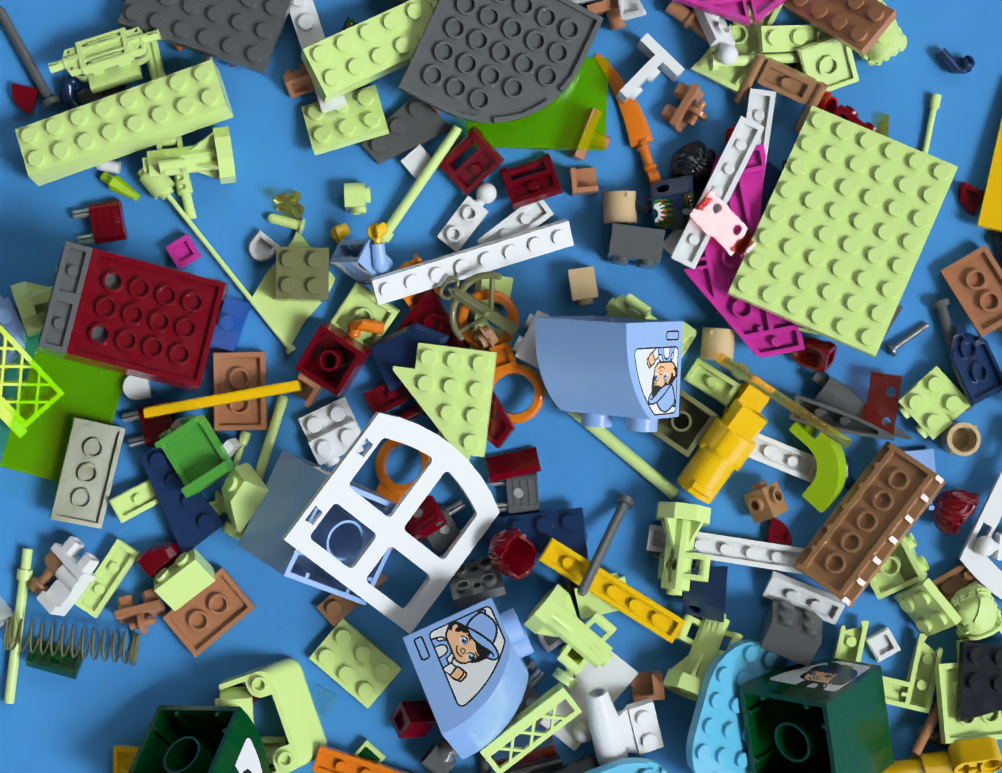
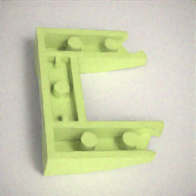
M860 621L861 627L846 630L845 625L840 626L831 659L838 658L861 662L869 621ZM918 633L906 681L882 676L886 704L930 713L936 685L934 664H940L943 649L939 647L934 651L924 642L927 638L925 634Z

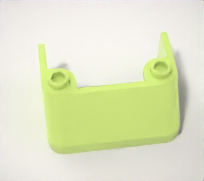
M285 658L225 679L218 685L219 689L222 690L245 682L248 691L255 697L262 698L272 694L289 744L281 746L275 751L273 755L274 767L269 768L270 773L291 772L315 760L320 744L328 746L327 738L301 664L296 659Z

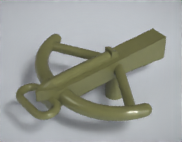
M477 273L466 279L460 287V281L455 276H448L439 290V296L443 300H450L453 297L449 307V323L459 341L464 340L463 332L487 319L513 336L518 332L521 325L501 314L498 308L494 306L495 279L500 280L502 278L500 273ZM451 279L455 280L456 285L454 288L448 287L450 295L444 296L443 291ZM482 279H490L489 306L466 292L472 284ZM459 302L482 317L458 328L456 310Z

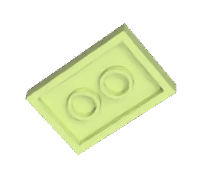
M376 85L344 94L347 106L326 113L322 112L319 101L301 107L315 156L389 134Z
M344 618L309 657L311 661L366 708L372 705L402 669V667Z

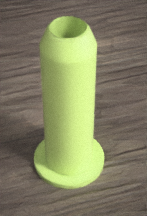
M275 213L269 214L267 219L272 224L299 230L300 234H302L305 226V219L301 221Z

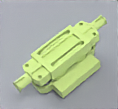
M123 27L76 42L75 47L64 50L63 59L48 63L49 69L52 74L67 69L72 77L76 76L82 82H89L90 89L94 94L143 79L140 65L145 64L150 59L147 43L161 40V35L158 29L143 34L139 27L129 30Z

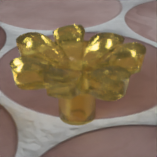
M295 190L292 191L290 196L286 193L277 194L273 198V201L277 203L274 208L279 212L285 211L284 216L292 218L294 215L297 219H301L304 212V207L298 203L301 194Z

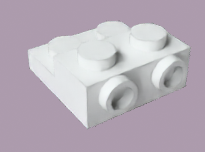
M346 397L298 419L319 466L325 464L327 468L340 461L339 457L346 453L362 431ZM366 439L356 451L357 453L364 451L363 445L367 444Z

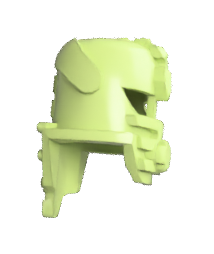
M877 0L886 5L885 2H883V0ZM894 19L865 56L859 54L863 60H866L868 65L879 66L883 61H888L891 56H896L899 51L902 52L905 49L907 38L903 35L901 28L898 27L896 20Z
M971 583L956 591L949 603L962 618L956 625V633L960 640L973 642L974 640L989 637L998 631L1002 635V615L989 589L982 585Z

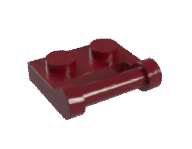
M472 126L467 131V135L445 155L439 166L467 196L505 159L485 139L483 133L476 126ZM475 143L479 149L456 169L453 162Z
M549 153L541 155L539 159L509 169L507 167L499 169L513 209L562 194V188ZM545 168L543 171L511 180V178Z
M384 383L364 393L373 414L376 412L385 413L414 398L405 385L390 391ZM417 402L418 405L396 416L411 420L421 414L424 416L427 414Z

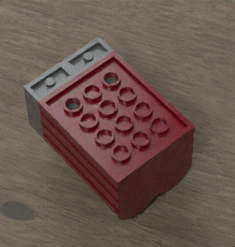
M66 241L58 263L36 352L193 391L201 385L226 283Z

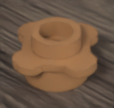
M487 325L483 327L478 326L477 330L473 331L476 344L481 349L485 348L486 351H491V348L495 347L494 344L498 342L496 334Z

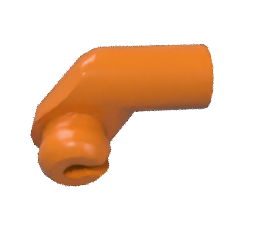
M371 319L352 320L347 325V335L351 338H359L361 331L382 335L385 322Z

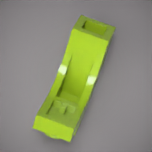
M795 422L789 431L812 451L817 464L816 476L801 496L822 513L831 508L844 488L847 474L844 451L838 439L830 430L821 431L818 434L817 427Z

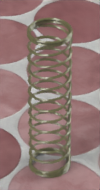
M9 617L6 621L3 637L4 650H14L18 642L19 650L23 652L29 641L30 652L34 653L39 643L40 653L43 655L47 651L50 642V653L52 656L56 654L60 644L62 657L66 656L70 646L71 656L75 658L81 645V657L83 660L88 656L91 647L92 660L95 661L101 649L102 660L105 662L109 657L112 647L113 663L118 661L122 649L123 664H127L129 657L130 665L134 666L136 664L140 640L139 632H134L132 635L129 652L125 661V631L122 633L116 659L114 658L115 630L112 631L109 648L104 659V628L102 629L98 650L94 658V627L92 628L88 648L84 656V625L81 629L76 652L73 655L74 624L71 627L68 644L63 654V623L61 624L58 642L53 653V622L51 623L45 649L42 651L43 620L41 621L38 638L32 651L33 620L30 621L23 649L21 647L23 619H20L17 637L12 648L14 618Z

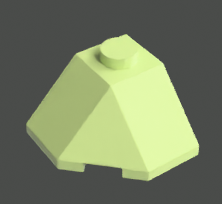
M243 463L235 467L230 476L225 479L224 485L221 488L228 518L237 531H243L269 491L249 463Z

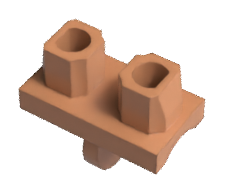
M679 83L674 91V96L682 102L678 108L667 104L661 113L662 117L680 134L687 123L694 126L698 119L706 121L708 116L702 111L707 104L701 101L705 94L700 90V86L692 83L691 86Z
M154 589L143 591V604L136 606L132 595L119 597L118 610L114 611L115 619H119L122 625L129 623L130 630L139 628L142 635L148 634V626L156 624L155 616L167 613L166 606Z

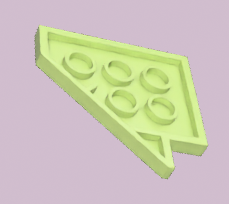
M418 343L415 368L393 366V371L452 446L463 455L485 457L497 352Z
M956 640L958 662L934 664L941 744L985 737L995 738L996 740L1002 739V710L964 721H956L959 642H966L965 640Z

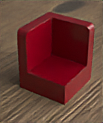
M425 700L400 702L390 716L399 739L425 737L436 722L430 706Z

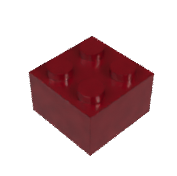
M331 322L324 323L319 326L295 369L338 397L348 391L370 355L371 349L355 338L349 337L346 332Z

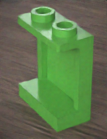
M194 414L189 415L180 421L182 426L176 430L170 428L159 435L161 440L154 443L156 448H162L185 485L181 491L186 498L196 495L232 472L236 467L204 415L196 417Z

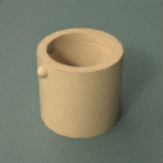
M636 191L603 192V223H637Z
M702 328L700 359L733 362L736 332L732 329Z
M956 422L952 423L941 433L940 440L942 447L949 454L968 456L977 451L980 446L981 437L980 432L977 430V425Z

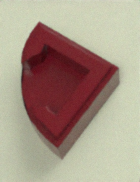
M13 83L12 95L15 103L21 110L33 115L39 90Z
M961 181L958 187L959 202L968 214L974 216L983 199L984 191Z
M777 518L769 519L765 542L792 546V537L786 525Z

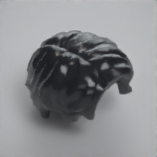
M693 141L683 145L672 154L670 165L671 178L693 175L694 191L704 188L708 183L716 159L715 151L713 149L707 150V147L701 141Z

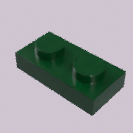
M35 639L32 644V651L35 647L37 639ZM42 641V651H44L47 643L45 641ZM38 643L35 652H29L26 666L76 679L84 660L81 657V651H78L77 656L72 658L70 648L66 656L62 657L60 646L56 654L52 656L50 653V643L47 651L42 655ZM52 644L53 653L55 651L56 644Z

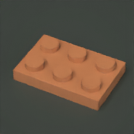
M986 245L940 270L941 276L980 338L1002 326V270Z
M266 352L213 353L214 395L266 386ZM267 397L214 406V431L267 430Z
M222 567L215 573V581L178 610L174 611L172 609L163 619L196 658L256 608V605L226 569Z

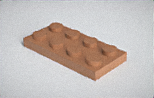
M788 0L784 4L787 11L862 56H865L897 17L895 10L877 0Z

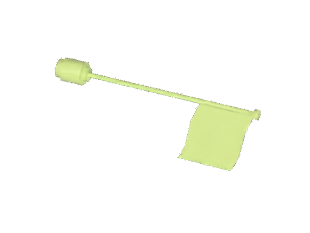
M142 167L137 174L141 177L139 179L152 197L155 200L158 198L165 200L167 198L286 347L285 352L288 355L296 349L292 343L303 324L322 302L276 301V262L265 274L252 297L171 196L174 192L173 187L175 183L170 176L150 178V173H144V168ZM296 231L289 247H310L298 231ZM329 271V291H330L331 288H332V286H333V284H334L335 277H334V276L332 275V273Z

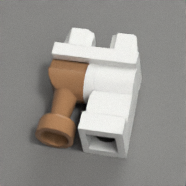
M70 536L63 544L54 543L50 548L52 551L44 558L47 566L40 577H33L27 584L30 590L38 595L36 599L49 614L65 616L86 590L89 582H93L97 577L93 571L100 561L89 552H85L81 558L77 555L84 547L83 542L77 537ZM54 577H56L58 580H56L49 588L48 583Z

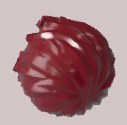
M951 489L938 494L934 501V510H932L931 514L936 528L946 534L958 535L959 526L965 523L969 515L975 513L974 508L978 507V494L958 489Z
M513 528L498 532L491 539L490 546H488V557L493 568L515 580L530 575V570L534 568L535 558H537L536 547L526 538V534L520 533V529Z

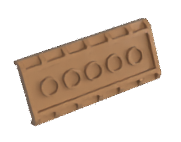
M886 441L793 563V567L851 608L945 484L944 479L892 443Z

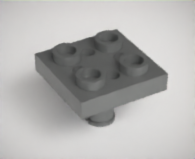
M483 557L479 560L462 564L449 581L455 608L473 603L476 605L489 598L506 594L502 574L493 568L489 557Z

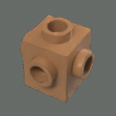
M764 480L751 485L752 491L743 495L754 524L775 518L788 511L783 493L777 481L766 484Z

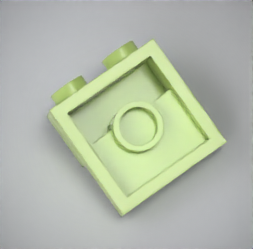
M937 365L897 399L901 404L897 407L898 410L907 419L912 416L918 423L915 426L917 431L924 438L930 436L933 440L953 423V420L970 407L967 398Z
M911 532L905 535L870 582L878 600L926 579V571L929 570V566L923 555L918 557L914 549L917 543Z

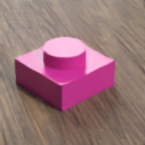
M189 234L165 247L179 270L202 257Z

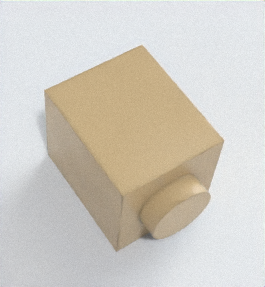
M594 266L568 270L567 276L572 302H578V306L594 304L593 299L598 298Z

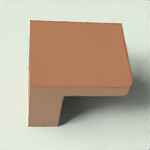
M570 167L572 197L598 194L599 189L595 167L583 169Z
M299 372L297 380L301 382L302 391L293 393L306 401L304 406L309 408L315 403L323 387Z
M661 670L638 672V675L631 682L633 702L650 697L652 701L665 699Z

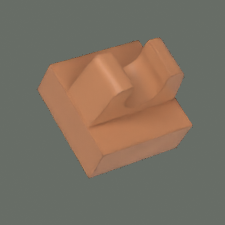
M300 64V69L293 72L289 68L286 69L283 75L291 99L315 91L311 77L304 64Z

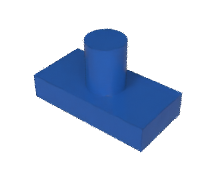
M226 295L213 332L211 345L236 352L251 308L250 303Z

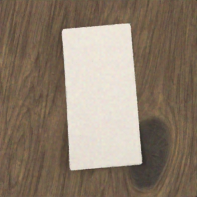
M612 651L610 653L613 657L604 667L599 665L595 668L587 662L581 672L574 677L579 681L574 690L566 687L569 695L582 712L555 732L554 735L574 751H576L581 743L574 738L573 729L580 722L588 723L587 692L596 687H604L614 703L638 675L635 669ZM566 699L556 706L555 715L565 716L573 710ZM544 718L540 724L548 729L550 728L551 719Z

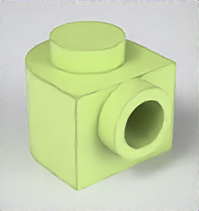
M365 182L344 183L346 211H351L352 215L366 214V203H371L370 187H365Z

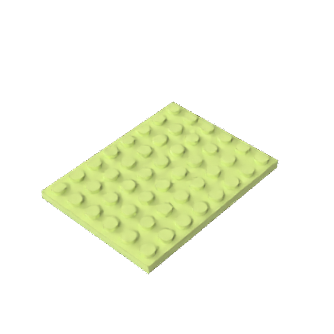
M811 106L728 291V295L875 358L958 166L820 108Z

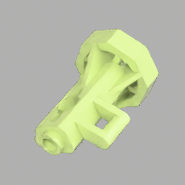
M228 126L213 128V133L194 146L183 147L182 136L156 145L157 150L147 151V157L142 158L144 173H150V178L199 172L220 180V184L236 182ZM178 145V148L162 149V147Z
M26 281L11 285L12 294L28 337L40 334L52 286L48 287Z
M631 293L627 297L621 294L617 299L615 297L611 298L605 307V310L608 311L606 316L658 320L651 315L652 308ZM684 321L682 327L681 359L696 337V330Z
M658 502L655 520H659L662 523L666 534L665 552L660 553L657 579L661 580L660 588L667 589L666 594L682 596V591H689L690 580L708 582L711 556L695 554L693 550L695 537L701 526H708L710 523L711 508L680 502ZM692 560H700L698 575L691 574Z
M558 583L543 596L523 622L535 634L559 637L567 643L556 659L576 676L587 662L595 668L599 665L604 667L613 657L610 653L613 648L606 640L617 628L598 611L585 623L582 622L576 615L569 592ZM594 623L605 631L601 637L589 628ZM572 648L583 657L578 664L567 655Z
M684 614L683 619L686 622L676 636V639L689 645L691 650L687 657L673 668L668 669L663 682L665 688L697 702L702 681L710 663L717 654L722 655L725 652L720 650L724 638L731 639L727 650L730 648V644L743 638L741 634L727 631L730 621L725 619L726 614H724V622L705 618L700 621L691 615ZM691 624L699 628L694 640L687 637Z

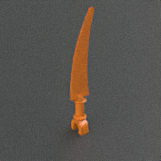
M596 54L594 58L611 86L622 113L630 148L638 147L636 151L640 153L644 165L643 171L646 173V179L649 188H651V184L661 181V178L656 169L657 165L653 163L649 151L650 144H647L653 141L647 121L636 99L632 101L629 98L623 104L616 97L626 83L600 54Z

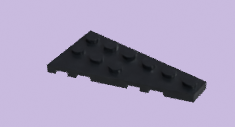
M959 642L956 721H964L1001 711L1002 645Z

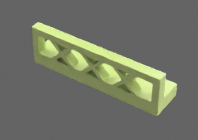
M559 682L514 716L505 729L490 744L481 749L480 753L496 773H503L579 715L582 710L569 695L564 685ZM566 699L573 710L565 716L555 715L556 706ZM540 718L551 719L550 728L545 732L534 731L535 723ZM519 734L530 735L529 744L524 748L514 747L515 737ZM498 750L509 751L508 760L500 766L491 757Z

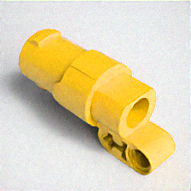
M748 376L741 384L742 387L729 407H725L723 417L717 416L698 443L700 447L676 479L683 489L706 504L712 502L734 470L738 471L757 446L754 441L768 422L766 417L760 412L771 398L773 390L752 376Z
M985 737L961 740L952 743L948 747V752L922 753L920 756L912 755L910 759L894 761L882 773H993L1002 768V755L995 738Z

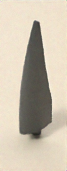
M817 371L812 375L811 380L820 385L813 396L814 400L855 415L895 437L909 440L912 438L878 415L848 386L829 374L825 377Z
M799 394L796 395L795 400L782 397L779 407L791 410L790 420L852 435L892 441L895 438L889 432L855 415Z

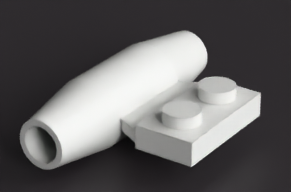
M596 687L587 692L588 725L600 766L628 758V752L641 755L664 747L651 697L628 704L621 712L617 713L606 688Z

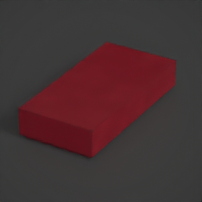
M536 447L485 458L490 482L541 471Z

